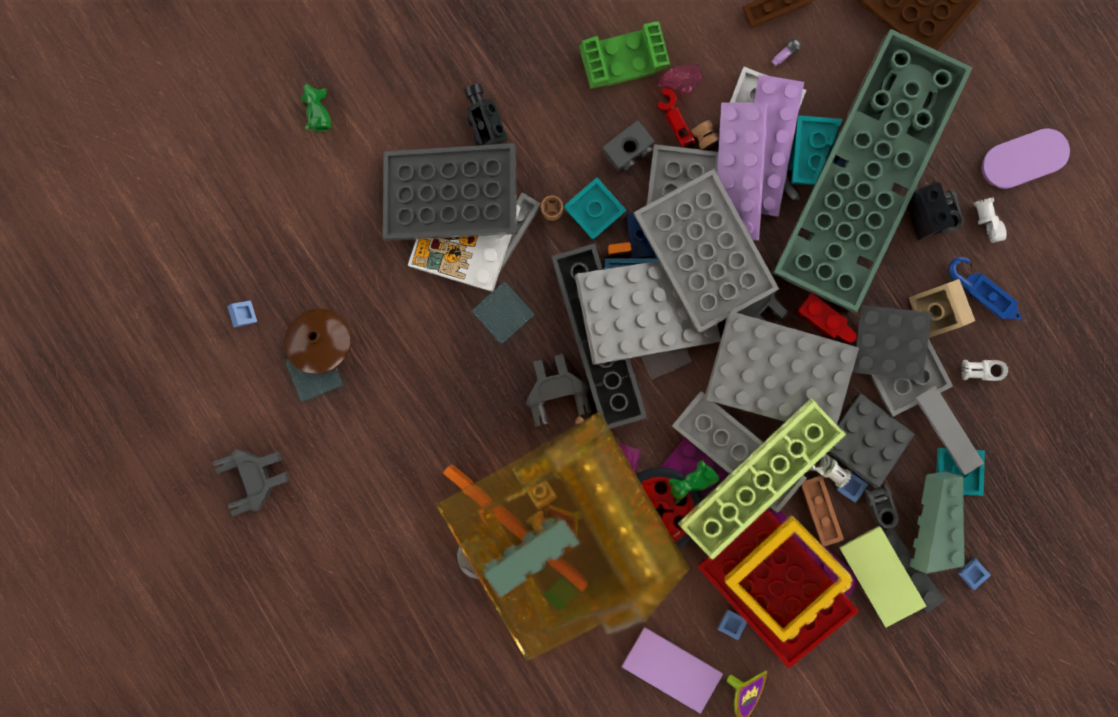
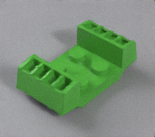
M659 21L643 24V29L640 31L601 41L596 36L583 40L579 45L590 89L638 79L672 68Z

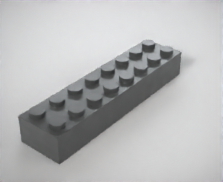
M595 243L551 256L602 430H608L647 418L630 358L593 365L575 275L603 270Z

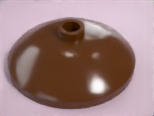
M314 309L299 315L290 324L285 335L284 346L289 361L297 369L307 374L320 375L333 371L344 362L350 352L352 338L350 329L341 316L330 310ZM317 334V338L311 340V336Z

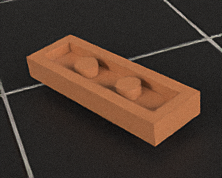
M818 475L806 479L802 483L801 489L820 544L824 547L844 540L823 476Z

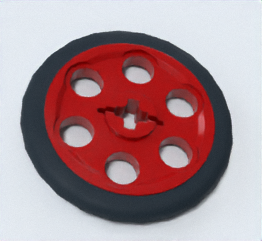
M658 467L644 470L633 477L621 516L619 515V520L628 537L637 545L651 551L666 552L681 548L692 540L682 528L674 524V518L677 516L685 517L702 501L700 492L689 491L686 495L687 502L684 505H678L674 501L671 486L668 483L672 478L683 481L686 477L683 473L670 468ZM657 482H665L668 490L665 493H658L655 490ZM638 492H644L648 496V501L640 504L635 500V495ZM659 504H662L663 508L667 509V511L663 512V515H659V512L654 510V508H658ZM639 514L645 515L648 520L647 524L644 526L637 525L635 517ZM662 526L667 530V534L663 538H658L654 534V529Z

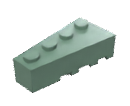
M946 471L927 474L921 504L924 505L923 512L918 517L917 525H920L918 539L915 538L913 548H916L914 559L911 558L909 565L926 574L964 566L963 477Z
M550 516L541 523L542 528L536 532L534 530L528 532L522 537L523 542L517 546L515 544L509 546L503 551L505 554L499 560L494 558L484 566L486 569L482 571L500 597L527 579V573L530 572L532 575L544 568L547 559L556 560L563 555L566 546L571 544L574 547L580 543L563 519L557 516L555 518Z

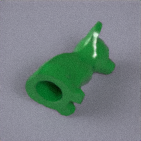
M305 84L303 96H301V101L307 103L306 114L308 123L305 126V130L320 132L332 129L329 113L320 103V100L326 96V89L318 90L309 84Z
M699 461L697 470L686 475L683 481L672 478L668 483L671 486L673 497L677 498L675 500L677 504L686 497L689 491L705 490L718 483L719 477L713 469L703 461Z

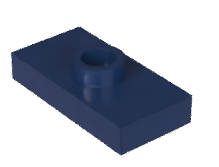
M627 214L631 258L653 257V249L634 214Z

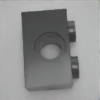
M637 120L604 145L602 152L617 172L622 169L627 171L635 164V159L639 156L644 158L653 151L651 147L655 141L639 120ZM625 144H632L636 150L632 153H627L623 146Z

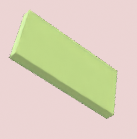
M880 525L840 546L843 555L885 627L926 607Z

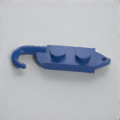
M957 257L951 261L948 267L949 276L953 281L959 279L963 289L967 291L966 293L1001 320H1022L1016 305L1018 301L985 275L974 273L965 279L956 271L958 263L965 262L969 264V259Z

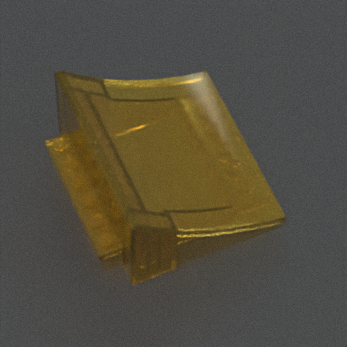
M600 411L501 469L436 504L526 661L568 642L601 623L607 634L645 621L690 569ZM573 514H577L576 523H575ZM550 516L553 518L557 516L563 519L580 543L574 547L571 544L566 546L563 555L556 560L547 559L544 568L532 575L530 572L527 573V579L500 597L482 571L486 569L484 566L494 558L499 560L505 555L503 551L513 544L517 546L523 542L522 537L532 530L536 532L542 528L541 523Z

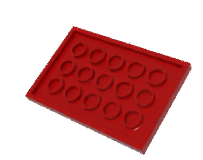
M767 508L713 560L707 556L697 567L789 669L857 614L859 610L844 593L841 594L839 592L833 598L834 601L828 608L820 609L816 613V618L810 624L805 623L799 628L800 632L796 637L791 640L788 638L783 642L725 583V576L782 525ZM792 535L739 582L745 591L782 628H785L834 583Z

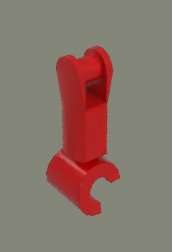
M662 89V97L668 98L670 102L667 104L660 102L656 107L662 112H667L665 117L681 148H685V145L691 142L694 144V137L678 108H674L676 104L675 93L670 89ZM685 129L687 135L680 137L678 132Z

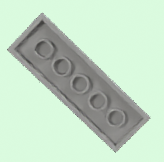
M700 391L671 426L731 474L763 442L715 402L704 399L705 394ZM802 475L769 507L778 513L807 478Z

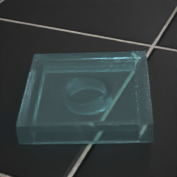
M503 282L472 310L501 344L535 315L506 282Z
M289 359L285 360L301 402L344 385L338 368L325 374L313 375L300 371Z

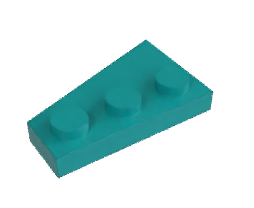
M798 115L795 128L791 184L812 186L816 184L826 156L843 119Z

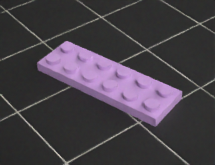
M759 74L753 103L768 104L761 214L778 216L804 82Z
M721 103L717 175L752 240H759L768 104Z

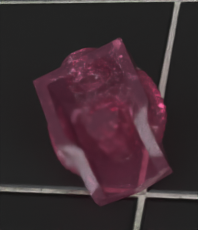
M699 64L670 68L668 72L659 77L657 86L679 90L680 94L694 92L693 88L698 87L699 82H702V71L699 69Z

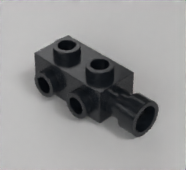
M474 84L465 88L466 97L470 99L472 105L467 108L469 114L467 121L474 128L476 145H495L508 141L494 100L483 99L482 95L484 92L481 84Z

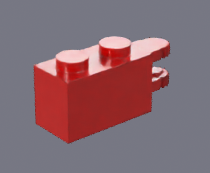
M813 293L807 295L794 312L796 316L827 339L836 338L844 344L856 341V333L846 325L848 320Z

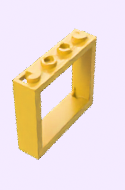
M792 515L725 576V583L783 642L788 638L791 640L796 637L800 632V627L805 623L810 624L816 618V613L822 608H828L833 603V598L839 592L841 594L846 592L852 582L851 575ZM795 532L840 578L785 628H782L745 591L739 582Z

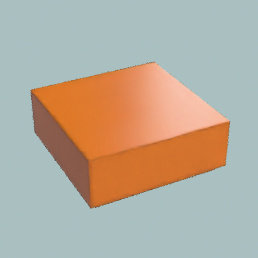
M625 242L609 245L607 248L608 257L630 254L631 244Z

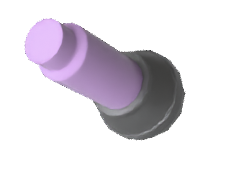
M797 38L789 39L785 48L771 61L773 65L777 66L791 54L799 52L802 46L801 42Z

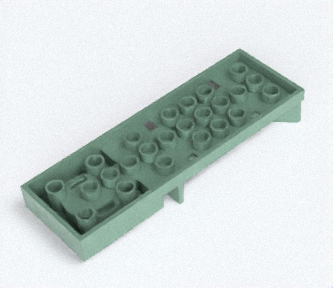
M892 29L888 31L846 115L847 118L844 125L837 133V139L779 261L770 273L853 313L858 311L973 67ZM835 155L846 160L843 168L832 163ZM894 184L907 189L904 197L892 191ZM800 228L812 233L809 240L797 235ZM860 256L873 262L870 270L857 264Z

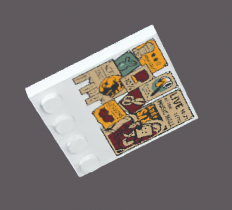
M516 205V220L521 208L519 205ZM512 234L416 239L408 266L493 292Z

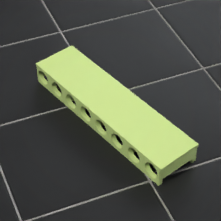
M810 398L678 522L679 526L713 560L846 434Z

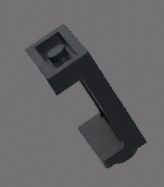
M940 182L914 191L907 209L918 240L942 232L941 230L955 225Z

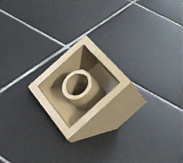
M959 279L909 297L914 311L932 312L929 338L975 321Z

